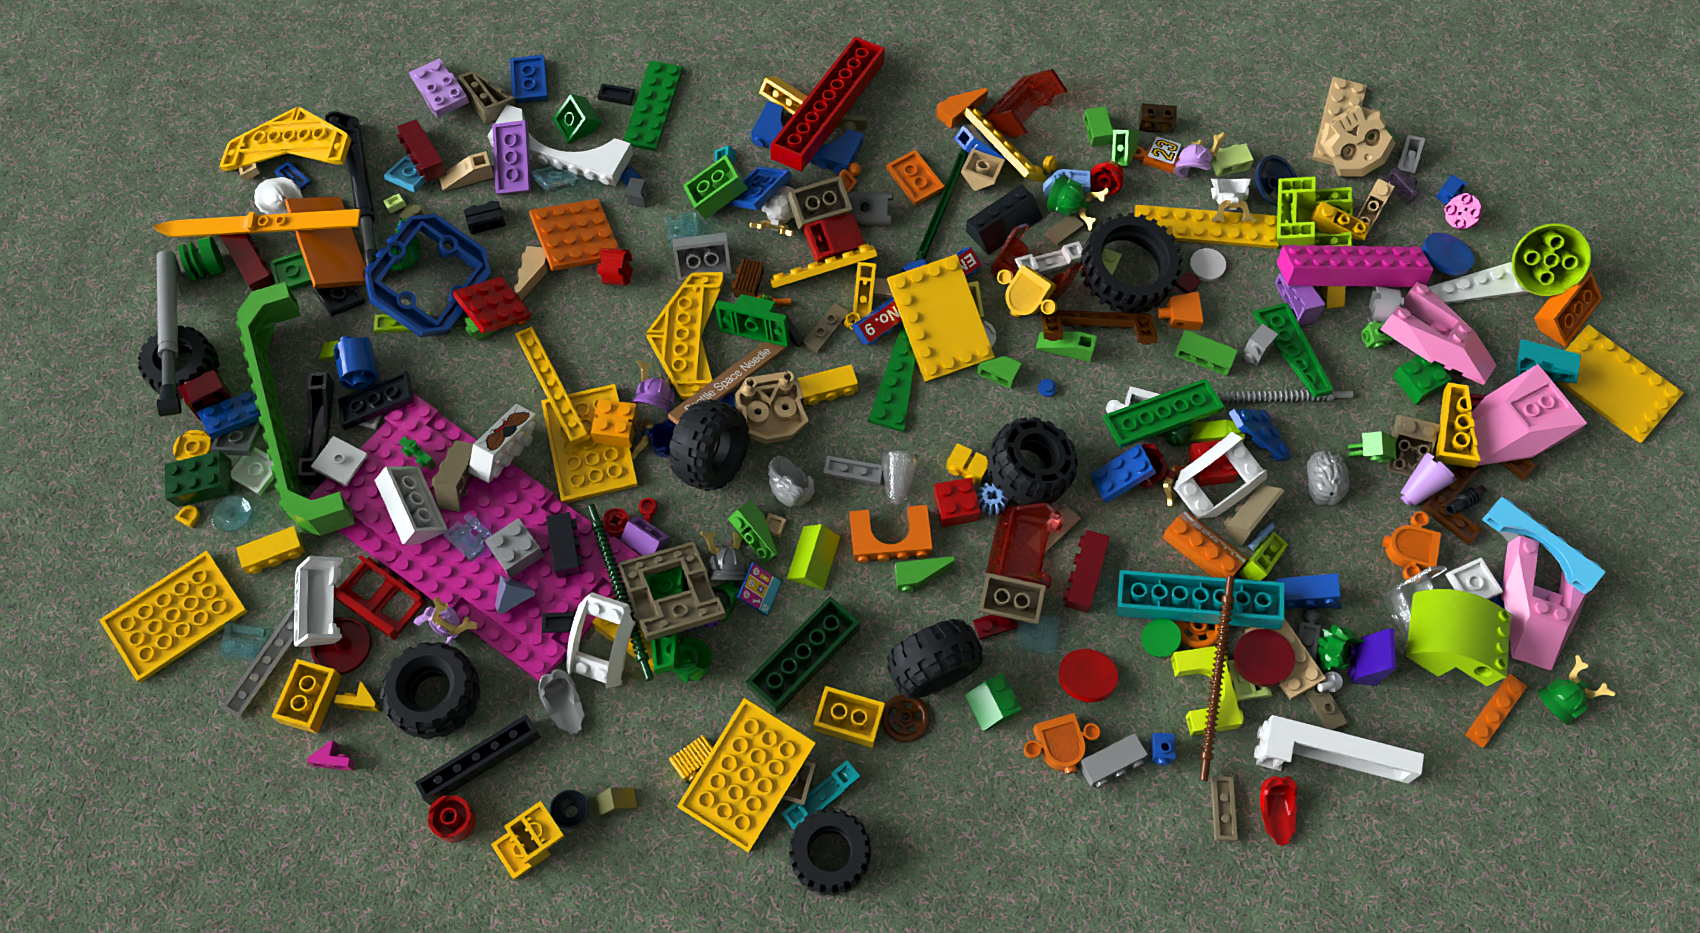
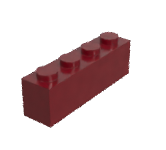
M417 119L397 126L399 134H396L400 144H404L405 153L407 155L410 154L409 157L413 166L417 165L416 170L419 176H423L426 182L446 175L443 161Z
M249 233L219 235L252 291L274 284L271 279L273 273L269 267H264L267 263L262 255L256 254L259 250L255 243L248 240L251 238Z
M1090 530L1086 531L1085 536L1081 535L1078 547H1081L1080 554L1076 553L1073 561L1076 569L1075 571L1071 570L1068 582H1071L1070 589L1066 588L1063 600H1066L1065 607L1089 613L1110 536Z

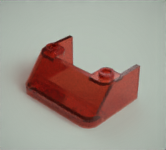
M1053 68L1026 75L1018 80L983 118L990 121L995 129L1007 137L1016 138L1028 132L1022 123L1038 106L1050 104L1055 95L1066 93L1068 90Z
M1027 223L1016 226L1011 231L992 264L991 272L994 277L997 278L1001 270L1011 271L1013 277L1017 274L1019 267L1015 259L1028 255V247L1021 241L1029 226ZM1081 262L1068 267L1065 273L1056 274L1052 280L1046 275L1041 274L1057 285L1048 300L1056 301L1070 287L1083 266Z

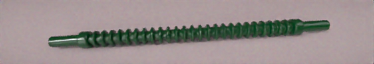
M591 504L588 506L593 522L591 526L593 531H595L594 535H596V540H598L597 544L600 545L599 549L603 555L604 564H606L605 568L608 569L607 573L610 574V583L613 584L612 588L616 594L615 598L618 599L617 601L629 605L631 618L635 621L636 617H634V612H632V607L630 606L631 603L628 601L629 597H627L624 582H621V573L618 572L619 568L616 567V558L613 557L614 553L610 547L611 544L608 543L609 539L605 533L604 523L599 518L595 504ZM636 622L630 639H632L630 642L634 644L632 648L636 649L634 654H637L636 660L641 665L645 680L651 681L654 677L648 663L649 655L645 652L646 648L643 647L645 645L644 642H641L643 638L640 637L641 632H638L639 627H636L638 625Z

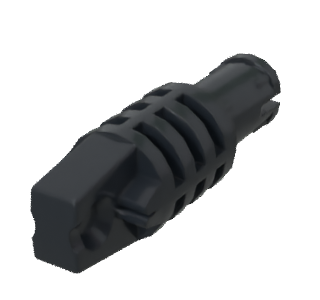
M1483 485L1477 488L1470 487L1456 495L1454 501L1445 506V512L1451 516L1460 510L1465 511L1483 500L1481 496L1487 489Z

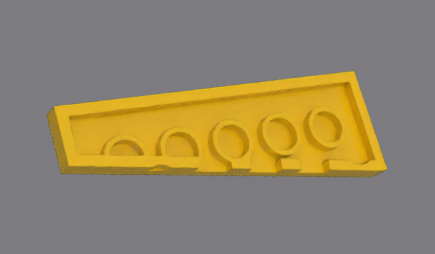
M969 108L964 110L963 114L1025 178L1040 183L1047 179L1043 174L1044 170L1038 165L1034 166L1003 137L1002 133L993 127L990 121L982 117L983 114L975 108L974 110Z
M863 244L858 246L859 250L849 251L838 257H829L820 263L813 262L808 264V267L802 269L797 267L791 269V272L787 274L783 272L775 274L770 281L772 287L776 288L876 257V250L873 245Z

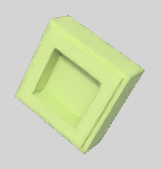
M396 194L383 201L390 214L407 206L400 194Z

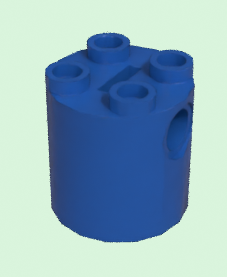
M341 337L340 342L334 346L333 350L341 386L360 390L374 384L378 380V372L370 339L368 337Z

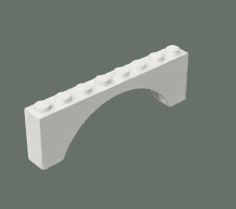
M506 105L495 124L526 119L522 109ZM491 129L488 139L493 147V131ZM529 133L530 159L538 161L543 165L553 166L559 170L569 171L574 175L578 174L590 180L600 181L606 185L616 186L633 156L631 144L615 138L595 149L581 152H565L539 143Z

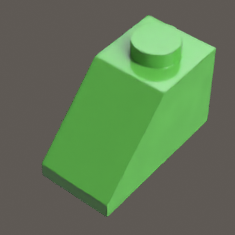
M1113 130L1112 161L1119 163L1121 166L1130 165L1138 149L1139 130Z
M1002 356L980 363L977 374L1011 389L1020 372L1022 363L1014 358Z

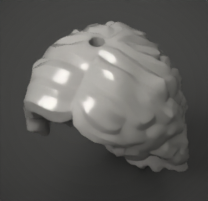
M1331 451L1315 452L1310 460L1307 461L1309 494L1318 505H1336L1349 491L1348 468L1339 454L1334 455Z
M773 457L769 462L768 475L770 477L771 491L776 498L788 507L802 506L810 501L815 493L814 479L811 476L806 477L804 471L800 467H795V464L788 460L787 457Z

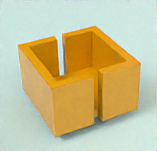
M598 399L595 412L596 418H594L591 429L594 443L632 448L635 434L634 429H636L639 416L637 405L635 403Z

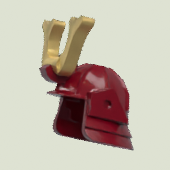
M1153 443L1142 444L1156 474L1138 485L1148 489L1153 487L1154 484L1160 483L1163 479L1167 506L1173 507L1177 494L1172 491V481L1175 474L1179 478V471L1187 466L1170 465L1169 469H1167L1168 465L1163 459V455L1159 452V448Z

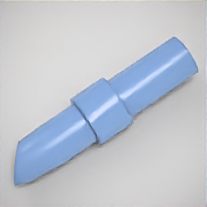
M1273 521L1263 530H1260L1248 547L1255 550L1268 538V535L1274 529Z

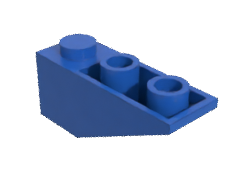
M963 125L954 138L968 153H970L971 149H975L1005 159L1004 164L1007 162L1003 154L974 125Z

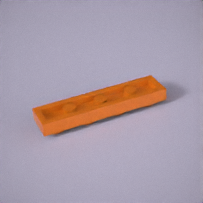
M1508 674L1465 733V736L1481 748L1485 747L1525 691L1527 685L1512 674Z

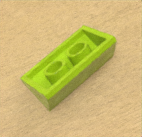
M822 524L803 526L786 580L824 590L841 536Z

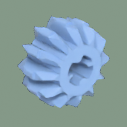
M986 483L984 488L980 487L976 495L981 512L988 510V515L990 516L992 511L998 515L999 510H1005V504H1008V499L1003 496L1004 493L1000 489H996L993 483L992 486Z

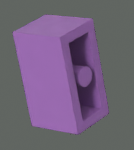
M637 516L627 522L620 540L629 548L636 550L644 556L664 550L669 536L640 516Z

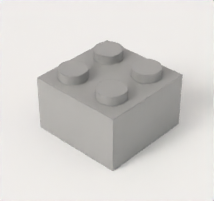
M519 518L485 540L487 546L510 578L544 557L541 548Z

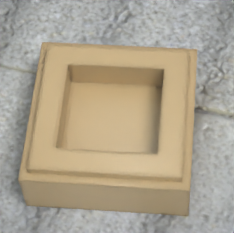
M768 513L766 522L770 534L780 538L787 519Z

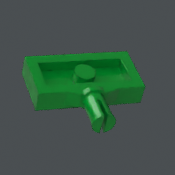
M403 437L399 441L402 453L408 458L411 456L415 458V462L424 469L426 467L432 471L436 467L432 457L426 454L414 439L408 440L406 437Z

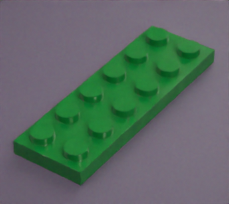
M656 61L649 62L623 141L630 143L631 147L657 151L683 72V66Z
M1205 378L1103 415V421L1118 447L1123 448L1222 412L1225 406Z

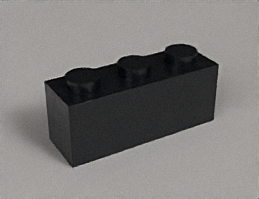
M570 512L547 516L546 521L553 566L557 578L581 574L580 566H584L582 554L578 555L577 548H581L579 536H575L574 531L578 530L576 518L572 519Z

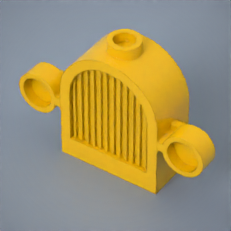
M1022 265L1015 277H1013L1012 272L1009 270H1001L998 273L997 280L999 283L1004 285L1010 284L1007 288L1005 299L1007 306L1011 310L1009 312L1011 315L1019 318L1021 315H1034L1040 310L1044 314L1049 315L1056 312V302L1048 299L1057 285L1027 265Z

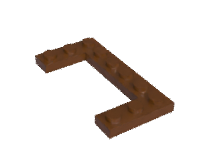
M1040 310L1043 337L1049 341L1063 340L1062 325H1081L1083 327H1090L1092 325L1102 328L1117 326L1122 329L1133 327L1138 343L1144 345L1157 343L1158 336L1149 313L1056 310L1054 314L1049 315L1044 314Z
M1528 458L1500 462L1501 465L1521 480H1524L1536 466ZM1457 465L1452 471L1457 480L1430 496L1420 508L1467 545H1470L1483 529L1459 511L1450 516L1445 512L1444 508L1447 504L1454 501L1455 496L1460 494L1484 465L1476 466V468Z

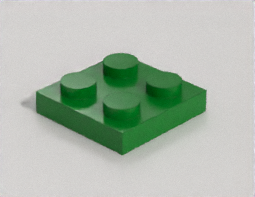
M302 251L269 261L275 284L286 282L290 290L313 284Z

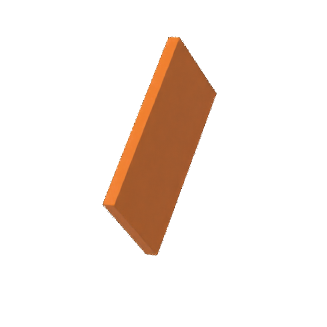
M341 197L286 199L285 203L288 213L345 210ZM351 227L295 231L314 289L366 285L362 274L365 264Z

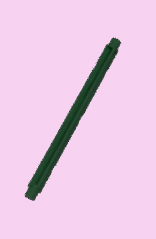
M963 148L958 153L922 243L916 253L915 261L927 257L961 170L968 158V152Z

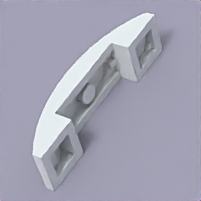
M1078 241L1063 245L1062 249L1036 257L1029 254L1018 257L1015 261L1019 269L1022 265H1027L1040 274H1046L1079 262L1082 257L1081 252L1083 248Z

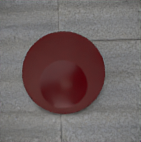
M338 617L333 619V623L340 628L342 638L334 644L311 646V655L317 665L335 669L341 675L356 670L365 662L371 650V636L367 628L360 621L350 617Z
M1256 629L1247 632L1239 639L1234 650V664L1239 674L1248 682L1261 687H1272L1283 683L1290 676L1295 665V653L1289 641L1281 634L1268 629Z

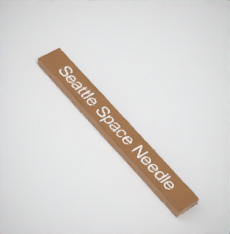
M768 342L762 343L668 414V418L677 425L682 414L694 403L697 404L698 401L707 399L721 400L741 385L745 378L751 377L782 354L786 347Z

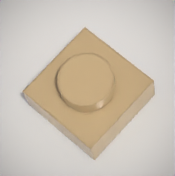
M253 163L240 167L239 171L242 179L245 181L255 178L260 173L259 164Z

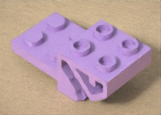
M440 58L409 72L410 77L424 97L428 107L437 118L469 103L466 94L452 72H448Z

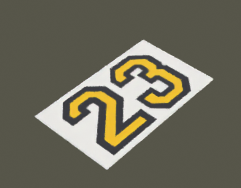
M1156 137L1148 156L1173 164L1181 144Z

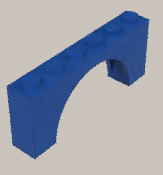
M767 102L751 131V139L756 146L770 148L771 142L783 128V106ZM847 129L836 141L822 145L809 163L816 164L822 169L833 170L836 174H839L844 169L848 170L849 164L855 161L863 145V134Z

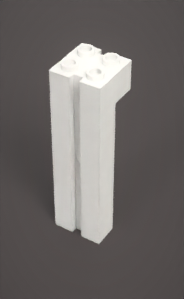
M1272 715L1268 721L1265 720L1263 725L1259 726L1257 738H1260L1259 746L1255 747L1254 758H1257L1256 765L1281 771L1282 763L1284 761L1291 762L1292 754L1404 783H1409L1422 774L1424 757L1422 753Z

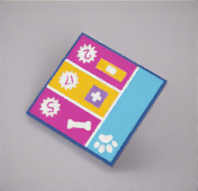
M752 562L737 598L761 614L768 616L782 581Z

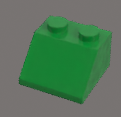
M573 94L569 95L553 118L567 144L593 133L601 123L587 98Z
M1003 673L982 682L965 694L983 732L1019 716L1022 710Z

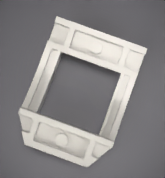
M1233 432L1229 433L1227 437L1190 465L1179 471L1180 475L1174 489L1197 519L1217 517L1267 479V470H1263L1241 442L1242 438ZM1224 454L1246 483L1214 506L1192 477Z
M592 592L579 604L568 642L566 659L568 675L574 672L606 683V688L622 684L621 675L624 670L627 647L633 627L636 624V621H633L631 618V610L628 604ZM587 614L619 624L609 661L578 651L581 632Z

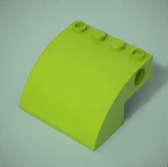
M1316 176L1278 179L1277 242L1281 246H1353L1352 232H1342V234L1324 233L1315 228V222H1308L1313 209L1322 201L1353 216L1352 187L1316 189Z
M1431 589L1415 592L1412 599L1406 657L1438 677L1457 667L1485 686H1489L1507 677L1511 613L1486 598L1465 591Z

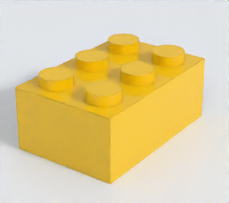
M296 659L271 717L280 724L318 734L342 676L335 669Z
M825 686L813 724L814 731L873 748L885 703Z

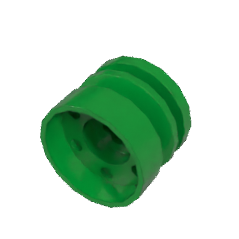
M212 236L198 239V248L192 241L188 242V247L186 244L178 246L182 266L193 282L199 280V276L202 279L206 278V269L212 276L225 272L222 255Z

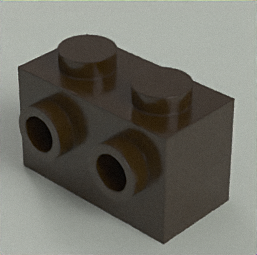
M1142 103L1139 112V131L1173 133L1176 126L1177 106Z

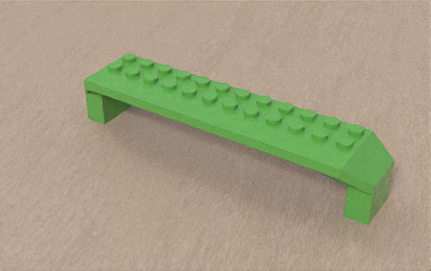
M286 282L252 291L237 312L238 321H236V325L242 333L240 341L246 350L243 354L250 366L247 368L250 378L253 379L251 388L253 393L257 395L255 404L258 411L261 412L259 421L265 429L263 438L266 444L269 445L267 454L270 461L273 462L271 471L273 476L277 478L275 488L277 493L281 495L282 500H279L280 508L283 512L286 511L288 518L292 519L305 533L321 536L355 525L351 506L340 492L315 500H309L303 497L267 355L275 324L301 316L298 301Z

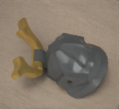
M701 531L700 535L705 538L709 552L715 555L709 560V569L711 570L708 573V578L713 580H745L748 573L746 570H749L750 564L748 557H744L742 552L739 551L740 543L744 539L741 534L737 532L732 533L734 543L731 548L728 545H721L720 548H717L714 545L716 533Z

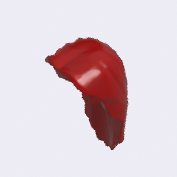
M1278 776L1269 777L1263 782L1260 792V807L1265 830L1274 839V842L1281 846L1289 844V839L1296 832L1295 815L1297 812L1296 797L1298 793L1297 784L1290 776L1282 778Z

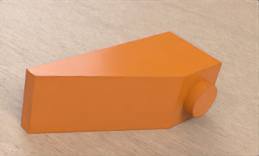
M982 88L949 97L938 104L936 117L952 129L966 117L963 114L966 108L974 110V108L976 109L987 100L988 89Z

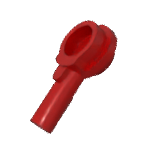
M644 498L639 503V512L644 516V520L652 524V516L657 512L658 505L654 499Z

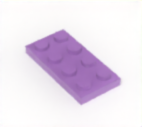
M522 120L492 124L496 194L531 192L528 122Z

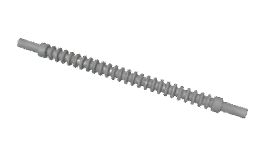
M1281 390L1278 393L1277 391H1273V393L1271 391H1268V393L1266 391L1262 393L1260 391L1257 393L1255 391H1252V393L1250 391H1247V393L1244 391L1239 393L1237 391L1236 394L1233 391L1230 394L1229 392L1225 394L1223 392H1220V394L1216 392L1222 403L1224 401L1226 403L1229 401L1231 403H1234V401L1244 403L1245 400L1248 403L1250 400L1252 402L1256 400L1258 402H1261V400L1263 402H1266V400L1268 402L1272 400L1274 402L1277 400L1279 402H1282V400L1287 402L1288 399L1290 402L1293 399L1296 402L1299 399L1300 401L1304 399L1306 401H1309V399L1311 401H1314V399L1316 401L1320 399L1322 401L1325 399L1333 401L1340 398H1353V391L1334 390L1332 394L1314 398L1308 390L1305 392L1303 390H1300V392L1298 390L1294 392L1292 390L1289 392L1285 390L1283 393Z

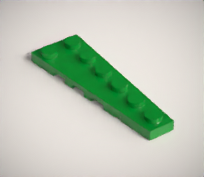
M904 326L900 328L868 419V423L903 433L915 362V355Z
M682 566L645 576L653 599L658 600L682 593L685 573ZM679 632L651 640L653 669L656 675L676 669Z

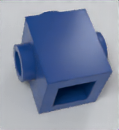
M1153 733L1150 737L1151 763H1157L1158 766H1169L1170 763L1172 764L1176 759L1175 734Z

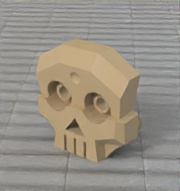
M1356 105L1326 123L1325 129L1321 130L1322 139L1320 144L1326 155L1332 157L1338 176H1364L1386 162L1396 142L1385 129L1386 121L1380 111ZM1353 128V133H1352V134L1347 133V131H1349V130H1351V129ZM1372 133L1373 138L1369 140L1368 135ZM1349 148V152L1345 154L1344 150Z
M786 371L747 377L741 388L736 392L734 398L735 407L739 409L747 420L750 439L763 444L791 440L808 424L809 420L801 404L803 396L800 384L793 380L794 375L792 372L787 371L786 374ZM786 406L788 410H783L782 407ZM759 411L761 414L756 415L754 412Z

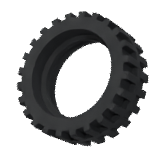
M1122 213L1116 214L1114 219L1111 216L1106 218L1104 223L1100 222L1095 230L1092 231L1081 252L1082 257L1079 260V266H1082L1080 276H1085L1083 282L1085 288L1090 287L1091 291L1089 294L1092 297L1096 295L1100 299V304L1107 303L1110 305L1109 309L1113 311L1119 308L1123 313H1127L1129 310H1133V313H1140L1142 309L1147 312L1153 306H1159L1178 282L1179 275L1182 272L1183 267L1179 265L1183 261V257L1178 255L1181 248L1179 244H1174V235H1168L1166 232L1168 228L1164 225L1162 227L1157 225V220L1155 219L1151 221L1145 219L1146 215L1143 214L1135 217L1134 213H1128L1127 216L1123 217ZM1114 241H1130L1142 246L1154 257L1158 265V279L1154 284L1144 287L1130 286L1120 282L1105 267L1102 259L1103 248L1108 243Z

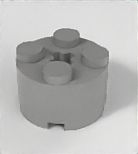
M1376 286L1377 291H1373L1369 303V309L1372 312V317L1368 316L1369 323L1373 321H1378L1379 323L1386 322L1398 306L1402 308L1404 304V297H1401L1402 293L1400 290Z

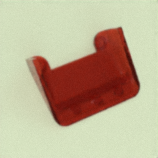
M1047 503L1007 507L1002 510L998 517L986 573L1045 585V588H1050L1051 576L1046 572H1041L1049 532H1059L1062 529L1065 516Z

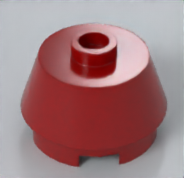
M1112 160L1095 165L1090 173V185L1095 192H1101L1107 188L1110 192L1106 196L1114 195L1123 186L1124 171L1122 166Z

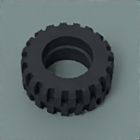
M178 325V354L190 352L192 357L184 368L175 371L177 387L202 376L206 372L215 370L217 373L218 370L216 368L219 367L218 354L208 339L193 327L186 326L185 328L183 325ZM157 331V334L153 337L150 336L147 339L148 342L144 343L141 347L142 352H139L137 364L143 379L160 395L162 359L158 356ZM178 389V397H179V399H183V397H182V395H181V393H180V391H179V389Z
M828 808V811L824 812L821 809L817 810L812 816L808 814L804 817L802 823H798L796 831L792 833L790 838L789 856L792 870L798 877L799 882L802 885H806L808 890L812 892L817 891L820 892V895L825 896L826 894L839 895L843 891L846 893L854 885L857 886L867 872L871 858L869 835L866 834L863 824H859L855 816L847 815L846 811L840 809L837 812L834 811V808ZM836 833L847 840L850 846V857L843 868L828 872L820 870L812 862L810 847L815 838L821 834Z

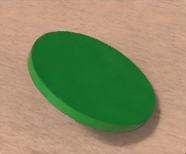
M1164 618L1148 623L1141 635V643L1145 651L1151 656L1158 658L1172 655L1178 650L1182 641L1179 627L1173 621Z

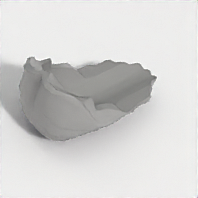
M560 669L552 671L551 674L543 675L539 682L538 691L540 700L550 718L555 722L558 729L567 730L571 735L577 734L582 729L581 723L585 714L574 681L566 672Z

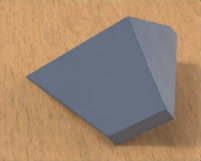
M500 575L495 608L499 615L536 594L531 586Z

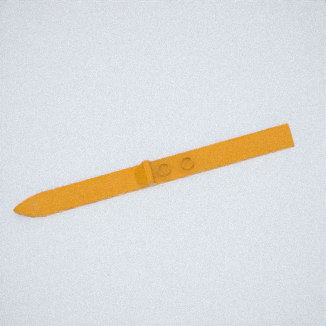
M351 209L257 215L255 212H249L247 216L174 220L155 224L153 227L156 231L174 238L359 227L361 210Z

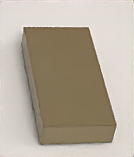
M1071 213L1048 229L1045 235L1058 246L1081 230L1084 224Z

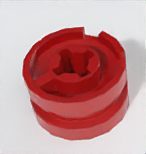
M612 508L606 511L602 519L606 533L616 538H621L626 524L630 520L627 512L620 508Z

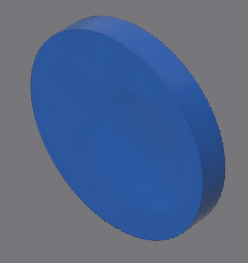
M1433 233L1422 244V251L1429 263L1443 273L1454 276L1464 275L1474 264V256L1469 247L1452 235Z

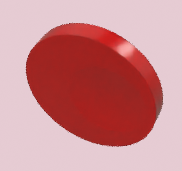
M1078 649L1068 653L1062 659L1058 671V679L1064 691L1071 697L1083 702L1093 703L1103 701L1113 694L1118 682V671L1112 660L1103 653L1092 649Z

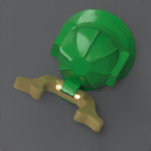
M1065 174L1061 175L1050 190L1047 201L1048 210L1050 212H1060L1067 216L1078 211V215L1087 223L1088 230L1093 231V226L1097 219L1089 218L1086 215L1090 200L1097 197L1102 202H1105V196L1110 190L1106 188L1101 192H1088L1084 194L1081 187L1082 184L1073 181Z
M1579 654L1575 656L1576 665L1569 675V680L1557 678L1548 686L1538 689L1539 697L1546 707L1566 725H1571L1576 717L1588 709L1586 707L1587 698H1594L1600 695L1615 696L1616 694L1608 688L1606 682L1602 683L1598 690L1591 691L1583 680L1580 681L1578 672L1588 668L1589 664L1583 662Z

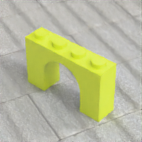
M1215 646L1174 652L1171 662L1175 677L1203 674L1212 678L1211 675H1214L1212 669L1215 668L1213 663L1216 662L1213 659L1216 657L1214 652L1217 651ZM1224 656L1226 662L1223 664L1226 667L1223 668L1225 673H1222L1224 679H1221L1223 685L1220 686L1223 690L1220 691L1222 696L1220 697L1221 702L1218 704L1220 708L1217 709L1219 714L1216 716L1219 719L1216 720L1218 726H1215L1217 732L1238 729L1244 721L1243 712L1241 709L1239 710L1237 704L1238 693L1232 686L1233 675L1230 670L1228 671L1227 656ZM1209 708L1188 712L1186 720L1190 736L1206 734L1204 728L1207 727L1205 722L1208 719L1205 717L1208 716L1206 711Z

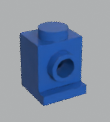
M1451 174L1436 198L1442 203L1448 204L1454 197L1462 193L1467 183Z

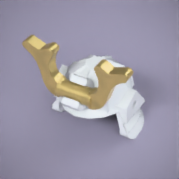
M1211 179L1215 187L1211 188L1212 199L1216 200L1219 204L1217 214L1210 219L1211 222L1217 220L1224 222V209L1236 210L1237 207L1243 209L1242 222L1247 220L1251 222L1256 221L1250 215L1247 203L1243 201L1248 198L1249 188L1247 187L1251 179Z
M785 185L780 187L776 194L769 198L762 207V212H766L769 220L750 222V228L763 230V227H768L774 231L780 230V234L793 236L794 231L790 230L785 223L794 218L787 198L789 192L794 189Z

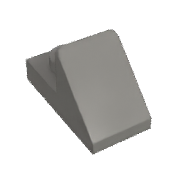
M1412 135L1406 136L1399 151L1401 155L1397 170L1411 173L1416 172L1425 138Z

